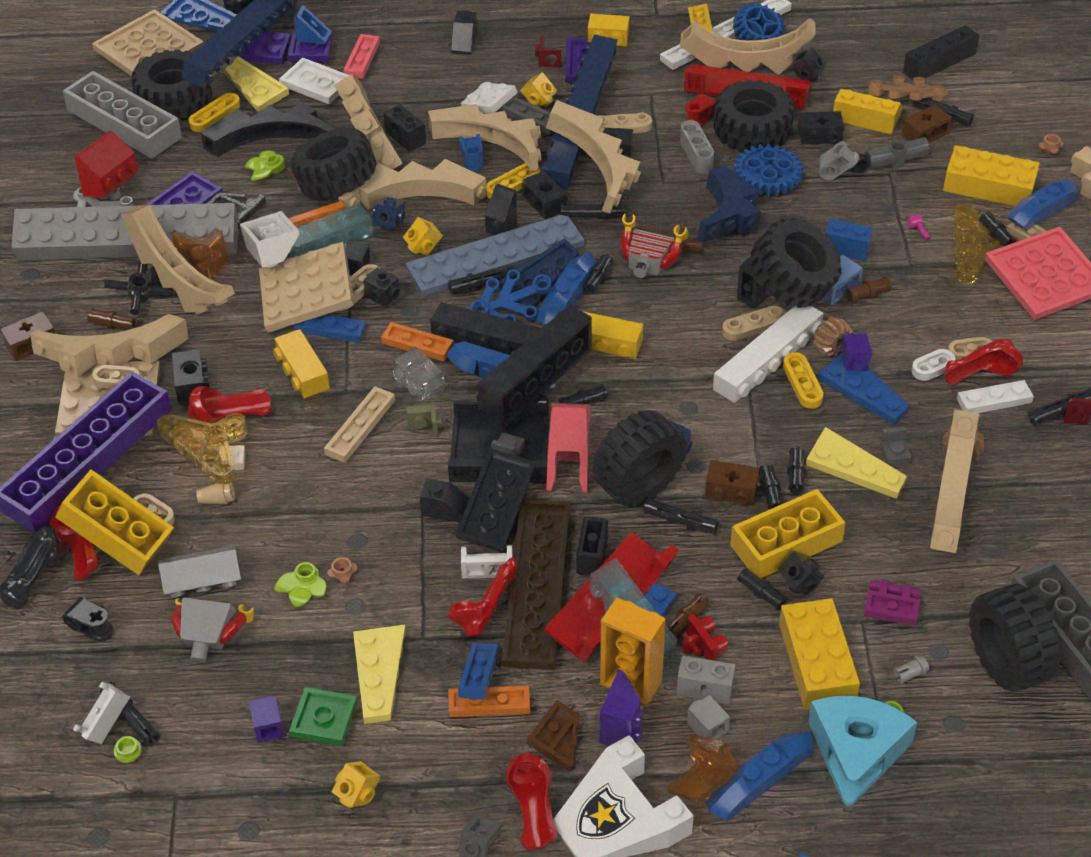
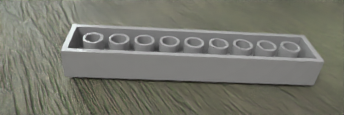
M235 203L151 205L166 236L182 256L237 254L238 213ZM137 206L15 209L11 248L18 260L139 257L121 214Z

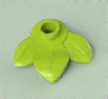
M264 151L260 153L259 157L251 158L245 164V168L254 170L251 180L257 181L268 177L271 173L275 174L282 171L285 167V160L282 155H276L273 151Z
M303 562L296 566L294 572L283 574L275 585V592L289 593L291 604L294 607H301L310 601L312 595L323 597L326 592V582L319 577L318 569L312 563Z

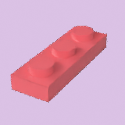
M360 34L344 67L345 74H352L361 79L364 78L380 44L379 36Z

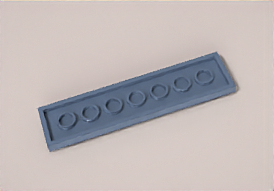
M559 215L406 262L405 266L419 293L424 297L449 289L448 280L465 277L468 273L477 274L512 264L513 268L523 266L564 238L576 249L584 247V238L568 216Z

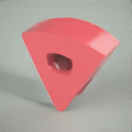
M551 403L547 491H552L556 483L558 461L580 462V486L582 493H587L591 405Z

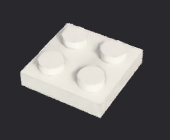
M484 82L460 104L461 106L477 104L479 112L495 113L517 94L516 86L506 85L505 83L494 84Z

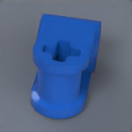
M476 134V137L468 138L459 136L460 153L463 157L465 168L470 171L482 169L483 148L480 134Z

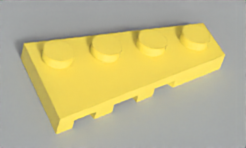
M237 57L232 65H228L223 71L258 113L289 95V88L240 57Z

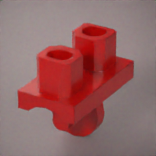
M695 614L687 616L690 624L686 629V633L682 635L684 641L681 644V650L685 654L694 653L695 656L702 654L707 660L717 661L718 655L728 650V640L723 634L711 638L709 634L715 632V624L710 616L700 619Z

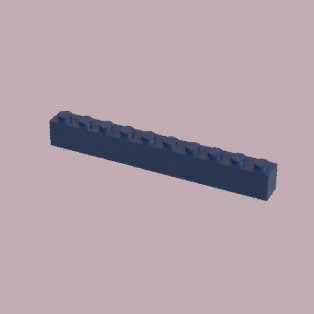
M297 0L252 1L184 61L181 78L201 88H204L208 83H212L218 74H222L228 65H232L234 60L238 56L240 57L247 48H250L256 40H259L263 33L268 32L273 24H277L282 16H285L291 8L293 9Z
M594 34L592 41L587 43V55L583 54L582 68L579 67L577 70V81H573L572 94H568L566 104L595 114L616 56L617 39ZM557 133V135L554 134L552 137V149L548 148L547 163L543 162L541 172L545 171L550 177L554 178L560 188L568 190L582 148L570 139Z

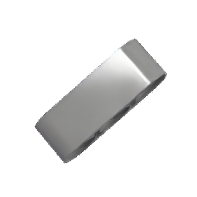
M693 120L684 121L681 124V146L694 170L699 174H708L710 170H713L714 150L698 122Z

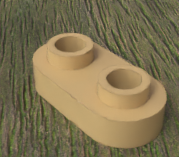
M986 337L954 340L949 344L948 350L955 355V360H959L992 342V340Z
M101 365L93 371L92 376L97 387L112 389L131 371L138 375L139 371L134 367Z
M139 494L133 498L170 525L174 524L175 518L172 508L154 496Z

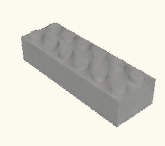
M95 71L90 72L63 90L66 108L69 112L106 133L113 131L125 144L151 159L182 138L177 117Z

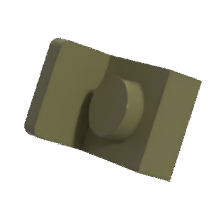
M435 404L406 407L408 429L432 427L433 437H438L437 428H442L441 413L436 414Z

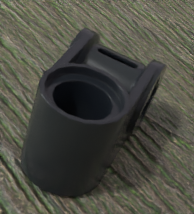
M79 597L62 616V620L69 628L95 641H105L114 632L112 624L108 621L107 610L83 597Z

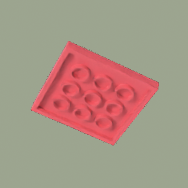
M1061 227L985 254L984 260L1034 320L1091 299V262Z

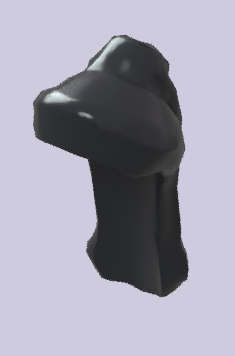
M42 526L31 536L25 544L18 562L6 580L0 585V598L7 606H11L16 610L22 608L28 602L29 591L44 567L57 560L62 561L67 555V546L57 537L54 527Z

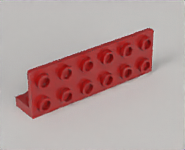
M692 64L691 67H686L684 91L716 97L725 87L733 85L735 82H744L749 79L751 81L763 80V82H771L774 86L782 87L793 100L794 108L805 109L811 81Z
M630 533L549 622L544 631L585 663L601 645V620L616 597L633 602L636 605L653 583L668 569L678 554L679 549L671 544L666 551L661 549L657 552L636 534Z

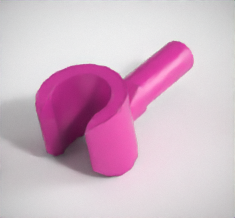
M920 214L909 215L908 227H917L925 240H929L930 236L922 225V216Z

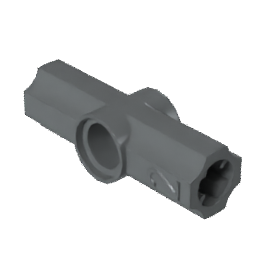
M925 137L906 142L902 139H893L889 142L888 146L868 150L864 154L869 160L868 169L887 164L892 167H901L905 164V160L929 155L930 148Z

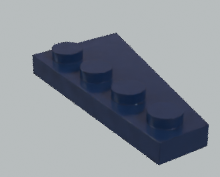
M565 238L517 269L521 280L517 285H514L511 293L533 285L534 278L540 274L549 276L553 287L568 263L579 256V251ZM513 275V276L510 277V279H516V278H517L516 275ZM507 276L499 281L501 290L507 280ZM541 285L539 288H545L547 286ZM536 293L516 303L535 307L545 295Z

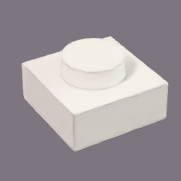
M244 445L220 446V471L244 470Z

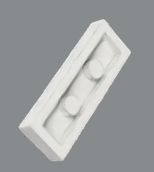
M1025 380L958 392L957 400L962 410L982 413L1030 404L1034 396Z

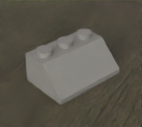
M235 545L160 559L158 563L164 594L170 593V597L185 595V590L196 589V592L211 590V585L221 584V587L234 586L237 584L236 580H241Z

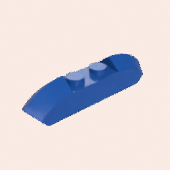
M1072 179L1053 182L1020 201L1006 217L1011 222L1027 230L1075 202L1080 195L1077 184Z
M591 252L575 257L568 263L542 303L535 322L543 325L548 324L559 311H563L568 305L574 306L584 291L583 285L588 280L592 267L598 263Z
M467 342L454 344L447 354L448 358L457 367L482 378L486 377L498 364L510 356ZM555 383L547 390L555 388Z
M790 732L769 744L728 776L705 801L709 811L723 820L732 819L809 758L815 749L811 732Z

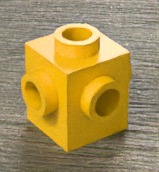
M543 72L531 78L520 90L527 100L537 107L542 105L544 107L548 106L554 100L552 97L557 92Z
M418 217L403 238L408 243L407 247L413 253H422L428 256L443 235L433 223Z
M361 761L346 763L336 776V784L332 793L339 797V801L347 807L354 808L367 805L375 795V788L381 776Z

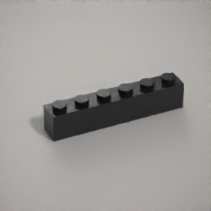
M443 302L439 304L430 320L431 334L451 339L455 343L467 342L507 355L519 349L529 337L534 336L541 329L540 327Z

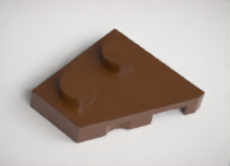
M556 700L527 738L526 744L570 772L574 765L579 714Z

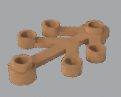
M901 75L893 76L892 84L896 86L883 85L881 80H871L870 84H868L869 95L881 96L884 95L885 90L889 91L890 98H900L909 95L911 100H921L922 98L929 97L936 101H944L948 95V90L942 85L930 86L925 84L926 79L923 77H914L913 85L905 82V77Z

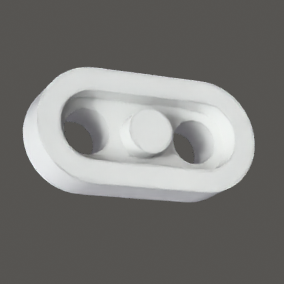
M939 349L917 358L913 362L912 374L915 378L923 381L944 374L947 362L955 360V355L949 350Z

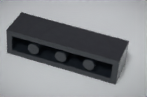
M964 25L905 54L903 73L912 80L914 77L927 78L975 55L979 34L967 25Z

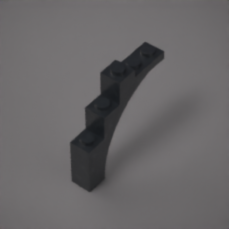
M301 102L286 113L269 105L253 117L236 109L201 132L203 148L214 156L219 157L229 150L257 140L289 137L309 140L321 133L337 129L318 119L317 111L313 107Z

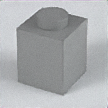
M710 695L702 700L694 701L688 708L687 724L707 746L729 732L730 716Z

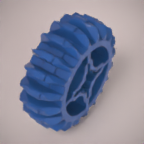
M752 2L750 5L745 4L743 8L738 10L733 19L732 30H734V36L738 37V40L756 41L785 35L786 25H784V19L780 18V13L774 12L775 8L770 9L768 4L762 6L760 2L757 5Z

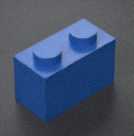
M830 219L825 234L830 237V242L835 244L837 248L836 253L840 256L844 255L847 258L866 262L871 246L873 228Z

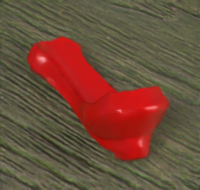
M1010 339L995 340L959 360L948 361L945 366L944 377L950 385H954L963 378L980 370L1009 376L1016 373L1023 366L1022 353L1014 347Z
M198 386L190 394V405L187 412L193 420L213 424L230 418H241L249 414L265 417L271 412L272 406L271 398L263 388H257L250 392L225 395L207 386Z
M58 506L53 511L50 526L55 528L57 537L72 549L75 562L74 578L77 581H84L97 569L99 558L90 541L55 518L60 508Z
M509 558L506 563L499 567L482 601L474 603L467 600L450 605L447 618L460 625L466 636L476 637L483 633L485 625L491 619L499 598L506 590L508 584L516 578L518 565L515 558Z
M522 753L509 761L505 772V780L521 806L524 827L520 843L526 850H539L555 841L557 836V829L553 823L549 801V787L551 785L550 768L540 756Z

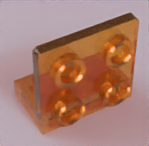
M215 228L202 241L176 230L171 232L173 245L176 250L202 275L214 279L229 264L222 230Z
M693 734L686 742L690 748V755L696 764L666 789L669 794L701 803L708 800L712 793L721 785L728 783L731 777L739 771V768L725 742Z

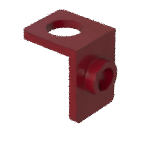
M540 35L539 45L535 46V57H539V67L560 68L562 66V51L558 49H544V36ZM553 54L557 57V60L549 62L546 56Z
M1070 398L1066 412L1063 414L1064 423L1088 424L1091 415V399Z

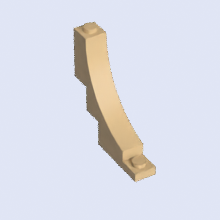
M444 159L433 170L411 161L400 172L378 163L374 174H372L368 181L364 182V185L355 188L350 193H344V195L339 197V201H342L345 205L346 217L357 210L360 205L369 210L372 209L376 203L385 197L401 199L414 196H439L475 205L486 196V178L447 159Z
M954 409L931 535V549L956 553L979 413Z

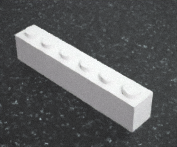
M796 305L714 373L713 390L734 403L740 398L746 397L754 386L761 384L767 375L778 369L780 364L784 362L785 356L796 352L800 347L802 348L807 344L808 340L818 331V327L822 325L823 312L812 306L797 308Z

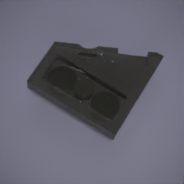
M219 192L206 204L235 203L238 213V225L240 226L241 223H244L266 203V199L263 195H258L257 199L246 198V194Z

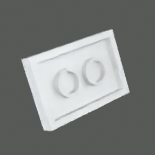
M301 58L279 78V82L290 90L330 104L339 96L334 85L349 75Z

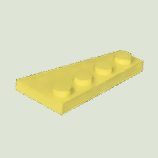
M826 427L806 460V466L895 499L900 495L907 476Z
M405 625L353 632L364 724L389 721L392 718L395 688L403 651V639L406 632Z

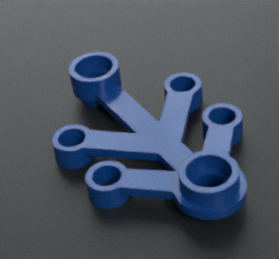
M510 270L506 275L507 280L498 299L490 302L492 295L500 289L499 281L496 278H490L486 281V288L481 299L474 301L469 307L470 310H483V313L516 321V317L512 314L503 315L495 311L503 308L524 315L527 321H534L538 315L537 309L534 306H525L516 302L536 293L541 295L549 293L552 288L551 279L545 274H540L534 278L533 285L511 293L514 285H517L521 278L517 270ZM513 275L517 276L516 279H510ZM491 284H496V287L490 288L489 286ZM541 285L547 286L545 288H539ZM533 311V315H527L528 312Z

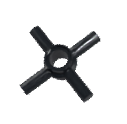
M141 261L139 262L137 273L129 277V282L105 279L104 288L125 290L129 293V298L132 300L130 308L132 315L139 314L141 302L146 301L150 293L173 296V288H163L160 285L150 284L149 277L146 275L148 264H142Z

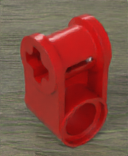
M704 94L698 95L697 98L686 104L687 118L685 121H696L702 127L714 118L715 100Z

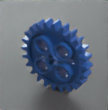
M759 144L757 149L751 146L750 151L744 149L743 154H738V158L735 159L734 172L759 190V195L766 192L767 196H770L771 192H774L778 196L779 191L786 194L787 189L793 191L794 186H799V181L802 180L803 166L802 161L798 160L799 156H793V151L786 152V147L780 150L778 145L771 148L770 144H767L763 148Z

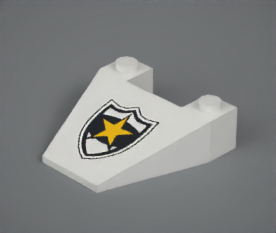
M630 735L604 750L553 819L557 834L574 857H628L668 848L692 834L693 815L677 795L653 808L632 780L644 773L645 754Z

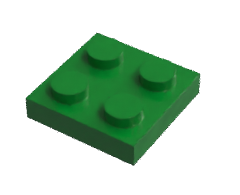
M305 687L289 730L290 737L343 746L357 705V696Z

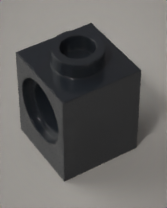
M348 240L345 248L349 275H353L360 268L369 264L371 260L369 243Z

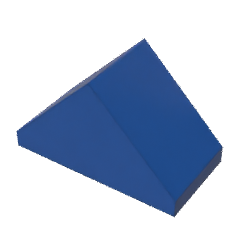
M303 4L300 6L294 17L297 41L324 45L332 31Z

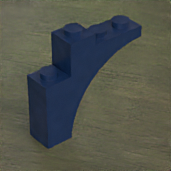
M726 165L710 170L706 189L714 196L719 208L711 216L701 220L697 239L705 243L735 230L742 235L757 229L761 213L756 207L759 190Z

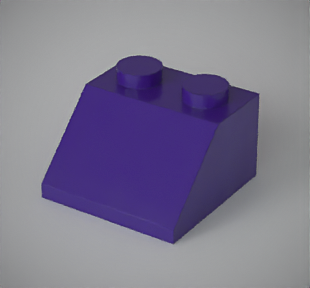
M619 669L600 711L599 743L607 746L618 742L628 735L638 744L643 732V728L640 725L644 713L640 711V698L624 671Z

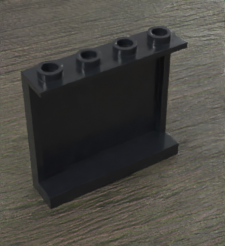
M453 402L452 443L450 459H448L449 482L476 483L488 450L491 448L492 441H498L503 432L525 439V446L519 457L536 462V468L530 483L546 484L549 403L530 404L500 431L479 418L478 402Z

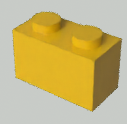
M590 14L588 42L592 41L595 34L617 39V46L627 47L630 16Z

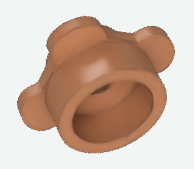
M1047 134L1043 142L1039 143V148L1048 153L1056 154L1059 148L1063 147L1064 143L1058 135Z
M339 557L332 562V568L327 571V575L329 578H337L341 583H347L350 581L352 573L357 571V565L351 563L346 557Z

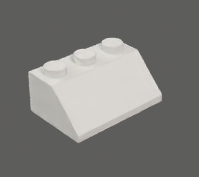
M282 211L240 224L246 248L262 268H272L277 266L278 263L283 262L300 234L299 230Z

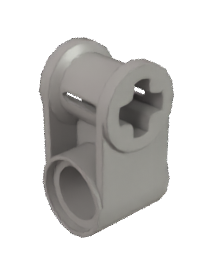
M844 141L837 143L832 149L820 156V177L828 181L835 179L846 170L855 166L859 160V154L852 152Z

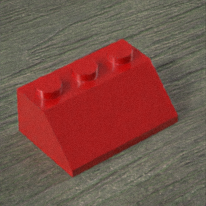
M108 131L74 156L83 196L105 198L138 173L135 153L113 131Z

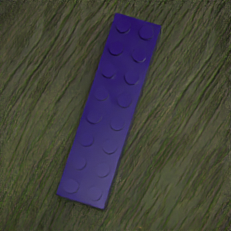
M131 371L0 487V512L33 533L37 532L40 527L50 522L53 511L61 505L90 470L101 475L172 410L168 392Z

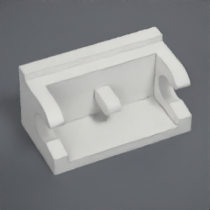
M507 545V553L467 554L466 546L461 547L462 579L495 578L499 567L512 557V545Z
M101 682L99 685L104 690L82 726L76 724L73 728L74 731L82 733L81 736L86 740L100 744L103 743L130 696L112 684Z

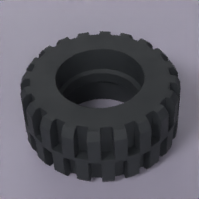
M174 49V51L163 50L161 53H152V56L143 58L142 62H139L132 72L131 81L134 94L181 119V121L186 120L187 117L208 105L213 91L211 83L201 88L181 78L184 61L192 55L190 51L186 50L183 52L180 49Z
M751 79L744 82H735L733 85L725 87L715 100L713 124L715 134L724 145L728 144L729 148L733 150L738 149L742 153L744 149L750 151L751 146L757 149L759 144L763 148L767 144H770L771 148H774L775 145H778V147L779 145L782 146L791 135L794 103L790 95L782 87L774 86L771 82L766 83L763 80L751 81Z
M340 128L339 130L334 129L327 133H321L317 137L309 139L307 143H303L299 149H296L291 158V168L301 192L309 198H316L317 200H322L323 198L332 199L335 196L339 197L344 195V193L354 191L357 187H361L374 174L377 165L366 135L354 128Z
M784 218L772 223L754 244L751 250L750 262L751 267H754L752 273L754 277H757L759 286L764 287L766 290L765 293L775 297L779 303H786V306L795 307L797 305V308L815 305L838 282L841 273L840 255L836 253L837 248L835 244L830 242V237L827 234L824 235L818 226L810 225L811 222L806 220L800 221L799 218ZM788 256L795 259L803 269L796 266Z
M652 410L638 411L637 414L633 413L627 416V419L618 422L617 426L607 433L608 436L602 439L599 444V450H596L594 454L595 460L592 461V472L596 483L620 505L633 507L637 506V504H645L648 498L654 499L659 492H663L667 488L666 486L676 478V473L680 472L687 451L685 436L660 413Z
M1012 583L981 594L974 600L969 610V616L971 617L969 619L971 640L974 641V649L980 657V663L988 671L989 677L994 679L999 687H1003V689L1019 692L1049 681L1056 675L1062 659L1060 654L1061 642L1058 641L1057 636L1059 635L1058 630L1053 624L1051 613H1048L1045 603L1038 599V595L1034 591H1031L1027 586Z

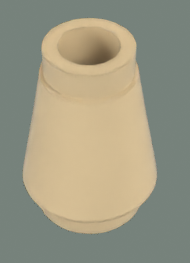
M220 481L199 489L196 493L199 504H229L230 501L235 500V491L231 481Z

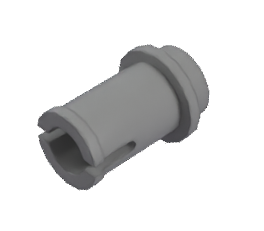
M915 656L913 661L894 668L893 674L895 679L900 677V679H897V682L903 684L919 675L925 676L926 672L929 671V665L923 656Z

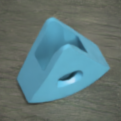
M835 696L811 701L808 720L838 793L846 805H853L913 743L917 725L914 719L893 706L870 698L857 696Z

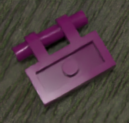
M881 579V581L870 580L864 616L916 626L922 589L913 588L911 584L904 583V586L888 583L889 580Z

